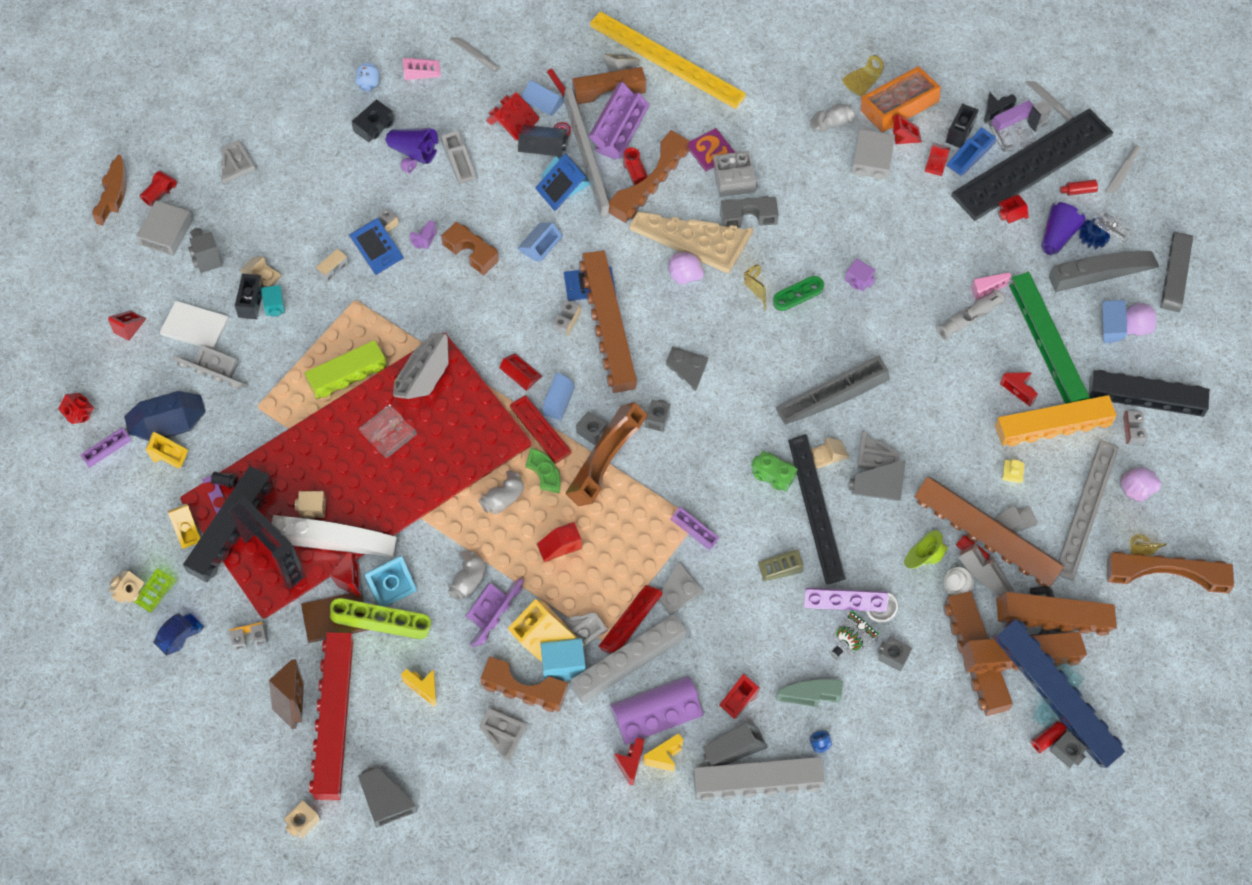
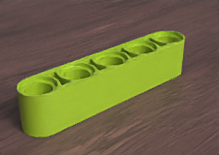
M342 598L335 599L330 605V619L337 624L414 639H424L430 632L431 620L424 614ZM342 609L344 612L337 613L335 612V610ZM362 613L365 616L357 617L355 614ZM383 617L385 620L378 621L375 618ZM403 621L405 622V624L399 625L396 622ZM417 625H424L426 628L419 629Z

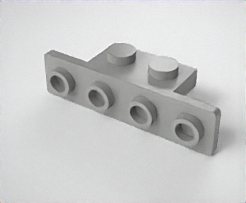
M201 345L195 363L178 356H173L172 358L178 361V366L186 369L191 366L195 368L194 372L204 376L208 373L212 375L211 379L218 382L228 381L229 386L240 389V387L247 388L248 386L247 383L232 378L238 359Z

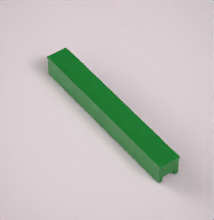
M1030 272L1012 276L1013 284L1009 285L1011 292L1064 403L1089 399L1090 397Z

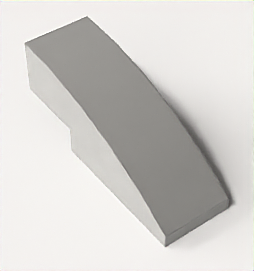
M459 131L441 135L442 146L458 183L463 184L476 180L473 166Z
M976 544L962 550L958 558L966 569L985 587L998 595H1002L1005 592L1014 593V589L994 557L986 560Z

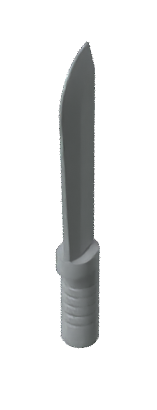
M459 37L450 38L453 43L492 71L497 72L499 70V66L490 61L486 55H483L464 39Z
M1026 81L1028 86L1066 120L1069 121L1074 118L1040 84L1034 81Z
M1135 145L1106 189V193L1116 192L1120 188L1131 166L1134 164L1135 157L1141 150L1140 146Z

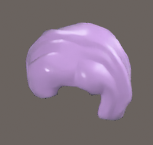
M678 252L669 259L668 270L670 276L679 285L688 284L690 281H698L704 276L702 263L693 253Z
M1136 303L1126 309L1127 334L1141 336L1155 331L1157 320L1156 312L1152 306L1146 303Z
M1144 466L1132 468L1120 480L1125 495L1138 502L1148 499L1149 495L1158 492L1161 487V481L1156 477V473Z

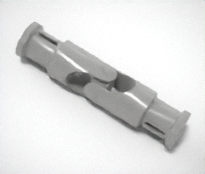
M994 289L987 297L983 296L978 299L972 307L964 308L950 317L943 325L939 324L936 326L937 333L943 340L949 339V336L954 332H960L974 323L978 317L991 312L998 304L1002 305L1005 303L1003 293L998 289Z

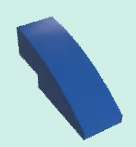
M981 127L972 138H969L946 166L959 176H962L996 143V137Z

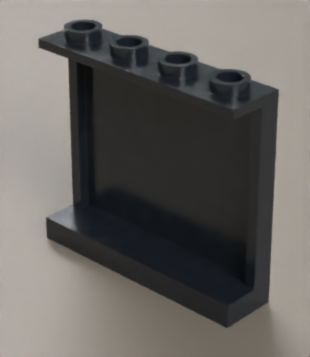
M245 496L235 500L228 511L242 541L246 543L255 535L272 552L271 554L285 585L291 590L306 577L293 545Z

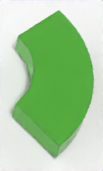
M530 448L526 468L538 475L540 490L559 494L561 481L555 464L545 453Z

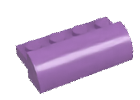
M623 82L617 84L588 136L597 145L595 150L599 154L612 159L622 157L650 105L640 93L634 94Z
M689 676L609 704L625 745L635 742L636 738L643 739L704 716L697 698L698 693Z

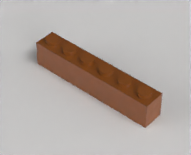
M971 591L948 596L943 609L946 617H950V629L952 634L957 636V648L959 653L962 654L961 648L968 641L989 638ZM994 670L982 674L970 672L972 677L971 687L974 692L977 691L979 696L978 706L981 711L984 710L985 716L1010 710L1013 702L1001 672H995Z
M1005 592L996 598L998 622L1008 623L1010 620L1016 619L1023 622L1027 628L1040 626L1045 630L1058 628L1063 632L1076 630L1081 634L1094 632L1099 636L1108 635L1110 631L1117 628L1115 604Z
M1080 632L1030 636L1031 638H1036L1041 644L1040 649L1053 658L1055 667L1062 664H1069V666L1078 665L1087 655ZM994 639L968 641L961 648L967 672L982 674L990 670L995 672H1002L1006 669L1019 670Z

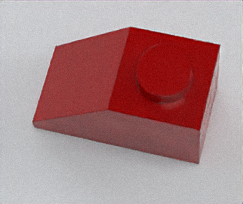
M575 522L555 528L537 543V547L543 562H547L582 549V538Z

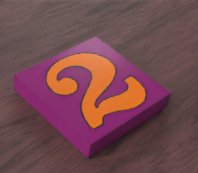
M717 128L689 141L688 145L690 153L705 172L714 168V155L736 153Z

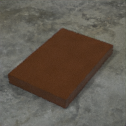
M362 591L359 596L348 593L302 603L301 607L308 643L326 640L327 632L354 634L368 631L367 629L337 624L330 619V605L332 601L342 598L364 603ZM342 609L335 610V612L337 613L344 612ZM362 613L355 614L357 617L365 616Z

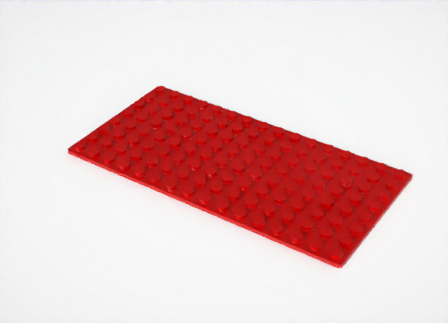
M447 335L448 365L429 395L409 399L394 397L393 395L394 381L412 355V351L219 473L229 475L234 473L235 476H238L239 482L248 467L252 466L269 475L273 482V489L262 500L259 511L271 524L273 515L301 518L299 512L295 510V499H299V492L323 491L326 497L325 518H315L314 520L348 525L394 536L531 446V441ZM211 482L201 483L182 495L180 501L183 505H188L193 520L204 534L216 516L214 506L221 508L234 488L229 489L227 486L218 485L223 497H216L212 504L208 493L214 491L215 485ZM255 535L246 543L242 541L240 536L238 542L230 548L226 560L222 562L260 617L266 619L330 578L329 574L346 554L350 552L293 546L306 577L291 590L285 585L271 554L272 552ZM351 552L356 560L365 555Z

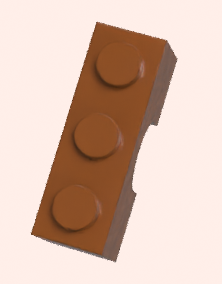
M457 221L441 235L442 245L455 255L463 249L474 251L469 256L470 266L483 276L499 262L498 251L494 246L486 244L480 236L474 235L468 227L459 224Z

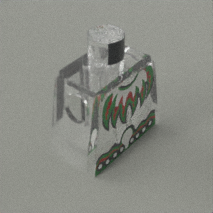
M850 609L832 635L831 642L836 646L830 651V655L834 659L839 660L846 654L853 660L875 645L880 634Z

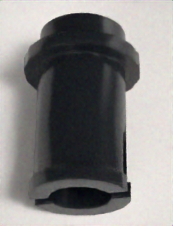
M215 471L211 475V483L227 486L229 489H232L238 483V476H235L234 473L229 475Z

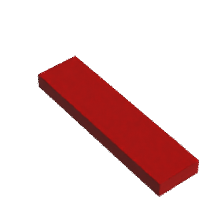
M526 395L510 404V409L555 464L571 454L569 447Z
M645 585L599 644L600 650L612 654L622 648L663 595L661 590Z

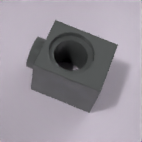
M652 399L645 420V428L664 432L671 404L663 400ZM660 413V414H662V415H661V416H656V415H654V414Z
M588 411L576 424V433L593 445H596L606 430L607 423ZM595 428V429H597V430H596V431H590L589 429Z
M889 637L887 643L882 642L877 652L881 654L878 661L901 672L912 648ZM889 651H895L898 656L890 655Z
M1067 731L1050 752L1071 768L1074 764L1078 766L1085 759L1086 756L1083 753L1087 747ZM1066 748L1072 749L1074 751V755L1069 754L1066 751Z

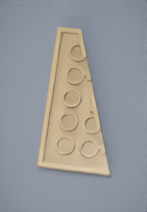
M638 212L629 225V230L678 252L693 253L701 262L728 274L754 231V228H747L746 230L739 229L733 225L725 227L719 226L718 223L691 219L684 221L679 220L678 217H672V219L663 218L657 214Z

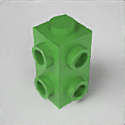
M762 451L759 457L756 455L751 463L754 477L759 481L765 480L778 491L783 490L787 492L797 474V468L793 464L784 462L774 454Z

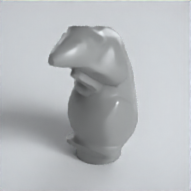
M839 103L833 105L826 112L818 111L810 119V127L813 132L827 131L829 126L836 128L843 126L847 122H852V119L855 117L851 104Z
M506 471L507 478L503 481L502 487L497 486L490 489L486 495L481 494L479 503L486 513L499 514L517 500L524 490V483L518 473Z
M474 551L459 553V556L464 560L462 562L463 570L456 574L453 584L448 585L449 595L457 600H462L464 597L466 599L470 598L482 580L485 563Z

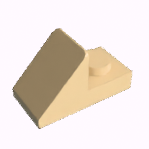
M263 256L252 257L240 270L244 274L261 275L264 287L274 286L281 278L280 273L266 265Z
M825 438L824 445L812 448L816 468L849 458L842 440Z

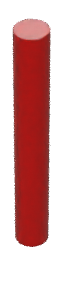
M551 68L547 71V74L564 97L566 88Z

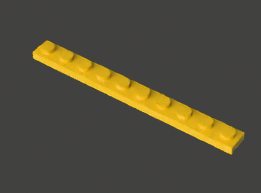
M601 11L590 22L591 28L734 109L746 98L745 92Z

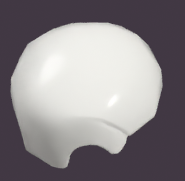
M888 592L887 611L881 615H878L881 611H866V614L872 621L878 623L887 622L895 616L898 610L897 600L893 594Z

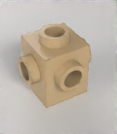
M122 570L119 575H116L111 580V586L108 591L113 594L111 597L121 604L122 602L131 603L140 595L139 590L144 585V582L130 571Z

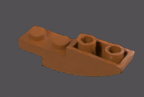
M119 154L111 162L108 173L102 178V185L105 191L102 192L98 205L92 211L96 224L102 226L111 211L118 213L126 192V169L122 156Z

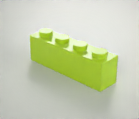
M373 340L304 372L306 382L317 400L321 397L329 396L334 391L344 389L356 381H362L373 373H379L387 366L382 351L376 341Z

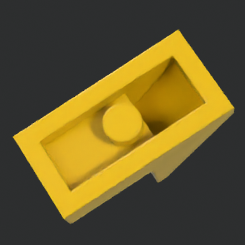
M156 432L152 433L145 449L153 462L156 463L162 460L176 468L182 467L188 449Z
M184 504L169 510L168 514L182 549L197 544L200 536L188 505Z
M405 669L401 674L402 682L434 706L436 704L434 670L422 681V677L415 671L411 673L408 669Z
M678 733L643 755V763L647 766L675 771V764L669 755L675 756L682 750L683 739Z

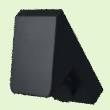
M989 92L984 122L988 123L994 119V116L1013 108L1017 100L1014 94L1007 97L1004 96L998 101Z

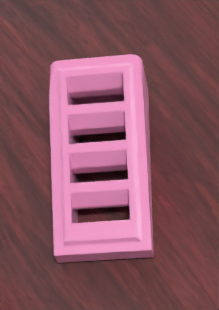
M403 59L405 80L441 77L439 61ZM431 66H434L435 71H431Z
M1003 273L974 279L971 290L975 300L992 293L994 289H1001L1008 285L1011 274Z

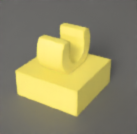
M1005 460L1002 480L1022 483L1024 463L1020 462V460Z

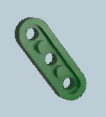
M811 276L777 292L773 297L774 308L779 311H786L820 295L823 292L824 281L818 276Z

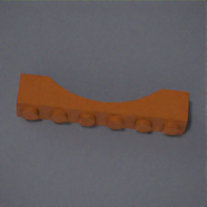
M670 130L661 141L660 159L656 168L639 184L627 189L618 190L609 201L608 213L624 223L629 219H633L637 214V209L646 204L648 196L655 194L660 182H665L669 172L677 168L679 160L688 155L689 140Z
M636 402L620 406L565 494L578 507L594 502L602 489L603 476L609 463L623 444L639 430L646 419L647 414Z
M1124 552L1111 553L1107 559V582L1129 584L1133 580L1145 575L1169 573L1188 578L1201 585L1208 592L1229 594L1234 587L1233 564H1228L1224 561L1206 562L1203 559L1186 560L1182 557L1173 559L1165 558L1161 555L1152 557L1145 556L1144 554L1130 555Z

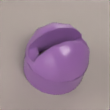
M404 158L400 163L401 169L410 174L416 168V161L411 158Z

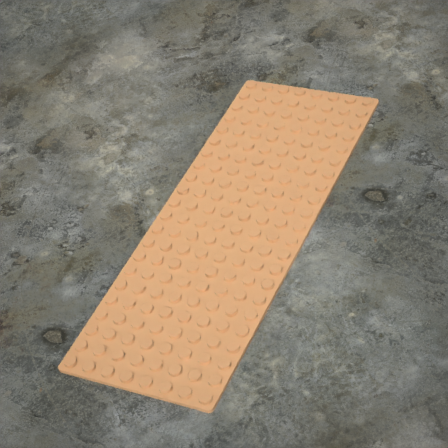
M355 300L258 404V408L289 429L377 374L373 373L362 381H356L344 389H339L325 398L321 397L316 400L306 382L304 372L373 340L376 341L386 360V366L388 367L414 351L422 342ZM487 385L530 439L531 446L421 519L468 551L477 553L486 563L511 580L523 579L524 582L521 585L523 588L566 617L583 616L596 612L609 629L598 637L603 641L642 588L651 583L688 535V533L670 520L678 507L610 463L603 476L602 489L594 502L578 507L565 493L591 451L554 427L552 428L569 447L571 454L555 464L560 474V493L540 490L539 477L532 470L526 468V462L530 448L537 449L546 455L547 453L510 409V404L514 401ZM506 471L518 473L524 483V490L521 495L501 513H486L479 503L481 494L486 495L490 489L497 486L502 487L503 481L507 478ZM575 522L582 538V549L543 562L537 543L555 528Z

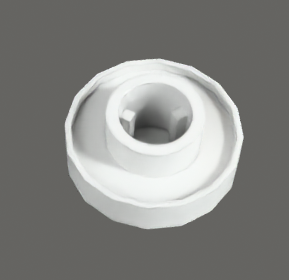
M962 567L952 568L944 579V587L947 593L952 596L972 591L974 586L973 575Z

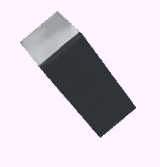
M1045 100L1034 105L1031 109L1027 124L1034 132L1046 126L1049 121L1047 117L1051 115L1053 108Z

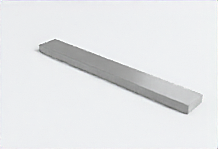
M566 88L564 103L600 216H608L610 205L572 88Z
M1101 440L1058 560L1065 565L1059 576L1070 581L1075 579L1119 447Z

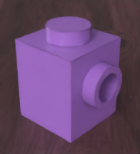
M856 259L847 270L845 281L850 283L854 289H860L864 292L867 287L871 288L876 280L874 277L875 269Z

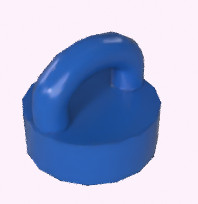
M826 730L817 731L809 738L811 746L816 753L825 752L832 745L831 737Z

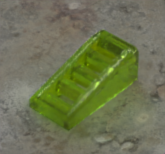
M156 568L134 603L152 613L177 580ZM160 577L166 580L165 584L158 581ZM156 584L161 587V590L158 591L153 586ZM152 591L157 596L154 598L150 596L148 592ZM144 597L152 601L151 605L143 601Z

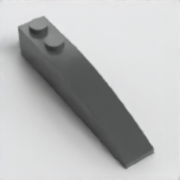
M1152 251L1104 254L1054 265L1049 274V280L1054 291L1059 292L1159 268V264Z
M880 355L776 407V410L784 425L804 419L851 400L890 380L889 371Z

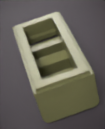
M798 550L758 562L763 582L803 572V563ZM793 559L795 562V566H792L791 560ZM784 561H786V565H787V568H786V569H784V566H783V563H782V562H784ZM775 563L778 564L780 571L776 572ZM766 565H770L771 574H768Z

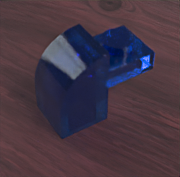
M177 613L161 626L153 643L166 656L182 649L186 639L200 633L204 625L191 613L184 616Z

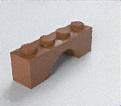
M636 67L572 78V90L577 105L594 102L601 94L614 91L620 82H623L634 94L646 93V78L643 68Z
M490 656L480 678L481 686L489 692H495V690L502 692L505 697L510 699L515 697L523 699L522 701L525 704L534 706V704L540 705L548 712H554V710L560 712L568 691L567 682L549 676L537 685L528 686L520 684L512 677L508 662Z

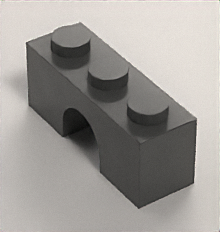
M765 196L762 198L727 199L721 201L720 216L722 226L730 227V225L739 228L741 227L742 217L747 214L754 215L758 219L759 226L777 225L779 213L776 197Z

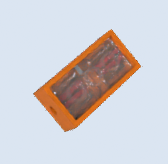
M917 66L862 96L861 112L883 133L893 127L892 117L896 114L909 119L938 103L941 86Z

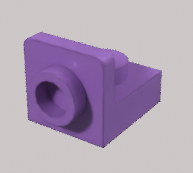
M428 220L426 226L422 227L420 234L411 232L409 235L411 244L419 249H428L437 233L436 222Z

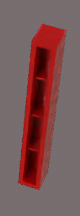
M327 632L326 640L322 641V652H325V657L320 662V671L323 672V679H319L318 685L319 692H321V699H317V711H320L319 719L315 720V732H318V736L313 741V752H316L315 760L312 759L311 772H314V780H310L309 792L313 794L315 800H341L354 643L352 633Z

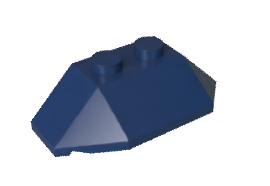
M176 391L140 401L124 416L128 434L149 441L153 432L168 438L191 431L206 411L201 395Z

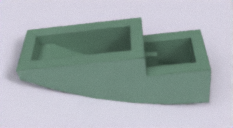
M818 679L792 684L778 690L776 701L818 707L820 700L839 703L842 696L843 680Z

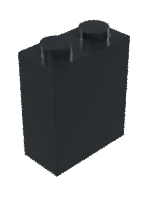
M523 124L519 133L518 152L561 157L569 144V135H566L567 129Z

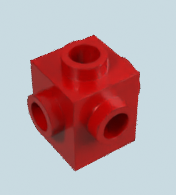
M81 393L65 394L58 407V410L71 424L85 423L89 420L94 409L93 405Z

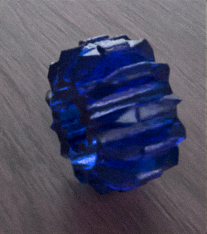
M1095 218L1091 219V221L1087 219L1080 227L1078 236L1079 239H1082V244L1087 243L1088 248L1093 246L1096 250L1098 247L1103 248L1109 242L1111 229L1108 228V223H1102V219L1096 221Z

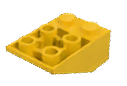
M535 599L507 628L541 662L540 642L578 638L544 601Z

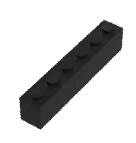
M1093 370L1089 380L1088 395L1089 399L1109 395L1113 403L1204 417L1209 409L1210 389L1198 385H1184L1180 382L1172 383L1161 379L1153 380L1142 376L1134 377L1123 373L1116 374L1104 370Z
M252 466L248 467L183 563L187 573L206 583L216 575L218 566L222 561L226 560L230 548L240 538V534L228 509L235 500L245 496L259 510L262 500L273 489V482L269 475Z

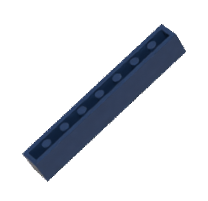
M1010 620L992 635L993 639L1074 737L1087 747L1086 751L1099 767L1108 768L1125 753V750L1121 747L1123 746L1122 742L1116 736L1111 735L1108 731L1109 726L1102 719L1099 720L1094 714L1096 712L1089 703L1083 701L1081 692L1075 686L1072 687L1068 683L1067 675L1054 666L1053 658L1040 649L1041 644L1034 637H1030L1026 632L1028 629L1025 624L1020 620Z

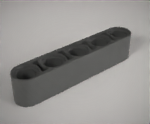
M1174 231L1171 238L1173 243L1170 245L1169 250L1170 259L1167 262L1166 271L1168 273L1167 276L1165 275L1164 281L1165 290L1162 293L1161 302L1163 304L1160 308L1180 313L1184 301L1193 235Z

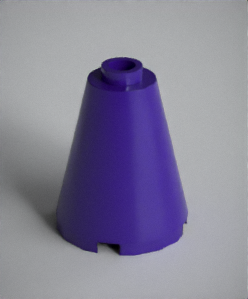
M392 129L385 138L388 147L422 164H430L437 152L434 149L435 144H438V134L435 129Z
M1054 202L1051 205L1041 243V248L1047 255L1058 254L1086 220L1083 213L1081 215L1078 214L1076 207L1064 202H1058L1057 205Z

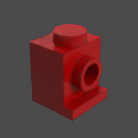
M1019 194L999 202L1000 210L998 215L1001 221L1006 220L1010 224L1021 218H1029L1027 204Z

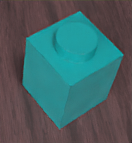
M281 286L261 288L266 316L277 317L280 314H284L285 309Z

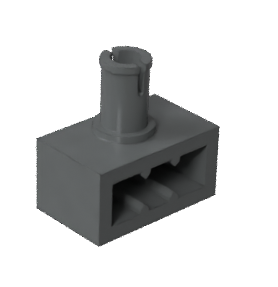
M201 228L192 229L190 232L192 238L189 239L191 246L188 249L194 267H199L200 273L222 267L212 233L203 234Z

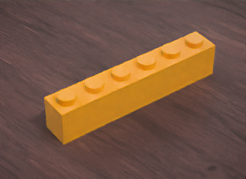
M1108 395L998 417L995 428L1002 446H1016L1024 441L1032 443L1039 438L1051 439L1059 434L1071 435L1079 430L1087 432L1099 426L1106 428L1113 424L1117 414Z

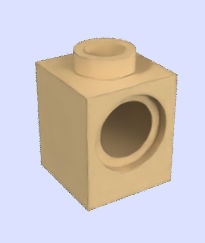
M302 800L284 818L287 825L285 829L293 837L298 835L302 839L320 821V818ZM299 818L306 819L302 825L295 824Z

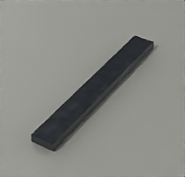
M807 434L789 439L788 443L794 466L797 468V477L825 583L832 584L845 580L846 576Z

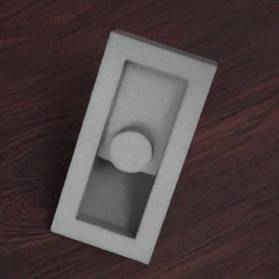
M603 54V59L609 72L625 70L626 68H631V66L639 65L640 59L629 54Z
M1012 506L994 518L1014 532L1032 528L1038 524L1030 506L1017 510L1016 506Z

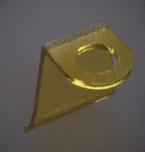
M877 55L870 56L866 66L849 73L842 79L843 84L854 94L864 96L881 76L884 68L883 61ZM873 59L879 62V68L873 66Z
M757 264L744 273V284L763 302L764 310H767L766 288L755 279L761 272V266ZM757 269L756 274L752 277L751 273Z
M1141 534L1134 535L1130 539L1131 555L1144 554L1152 556L1160 547L1167 546L1165 542H1150L1146 536ZM1140 538L1145 542H1136L1135 540Z

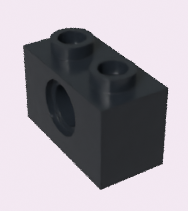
M376 99L351 121L353 132L369 143L372 139H377L385 128H389L394 121L393 112Z
M962 103L949 128L945 142L961 148L976 122L979 110Z
M242 273L235 302L238 318L257 320L262 299L261 288L264 287L261 275Z

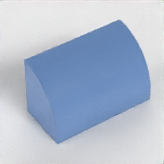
M530 80L521 96L525 102L550 116L554 115L564 103L562 97Z
M553 222L539 223L519 245L518 249L532 260L541 262L563 236Z
M1126 300L1102 301L1104 343L1118 342L1127 335Z
M557 372L543 403V415L562 421L575 386L570 379Z

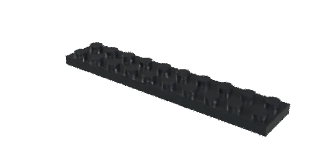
M1089 108L952 192L951 197L976 221L997 208L999 202L1018 195L1112 136L1113 131Z

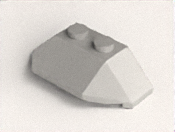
M431 333L428 339L423 341L413 351L394 381V397L409 399L426 396L431 393L448 365V340L446 334Z

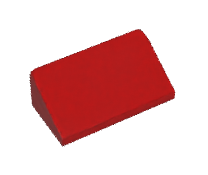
M516 353L503 358L499 367L526 391L542 378L540 373Z

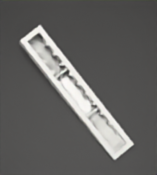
M273 515L272 525L293 546L387 557L394 556L397 537L311 519Z

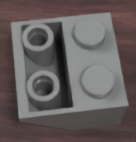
M749 151L713 156L715 182L719 197L755 192L757 180Z

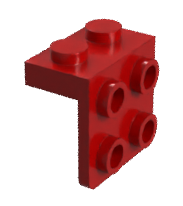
M515 92L510 96L505 95L499 101L501 105L491 109L488 113L490 116L486 119L490 125L498 121L518 141L523 124L534 126L539 121V116Z

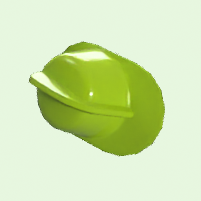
M933 530L913 546L904 559L905 566L909 569H914L923 564L932 565L941 561L948 550V547L943 543L941 532Z

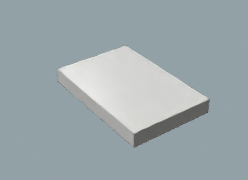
M175 301L160 334L215 350L229 321V317Z

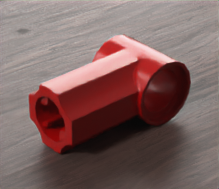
M633 147L627 148L623 155V166L627 169L633 185H637L648 176L640 160L638 149Z
M159 170L154 174L152 183L139 196L144 203L153 206L155 201H158L165 193L169 194V191L176 187L177 181Z

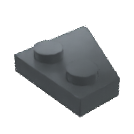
M672 346L666 366L675 371L677 376L685 380L693 390L697 391L708 362V357Z

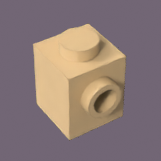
M323 491L299 492V499H295V510L299 512L301 518L311 520L325 518L326 497Z

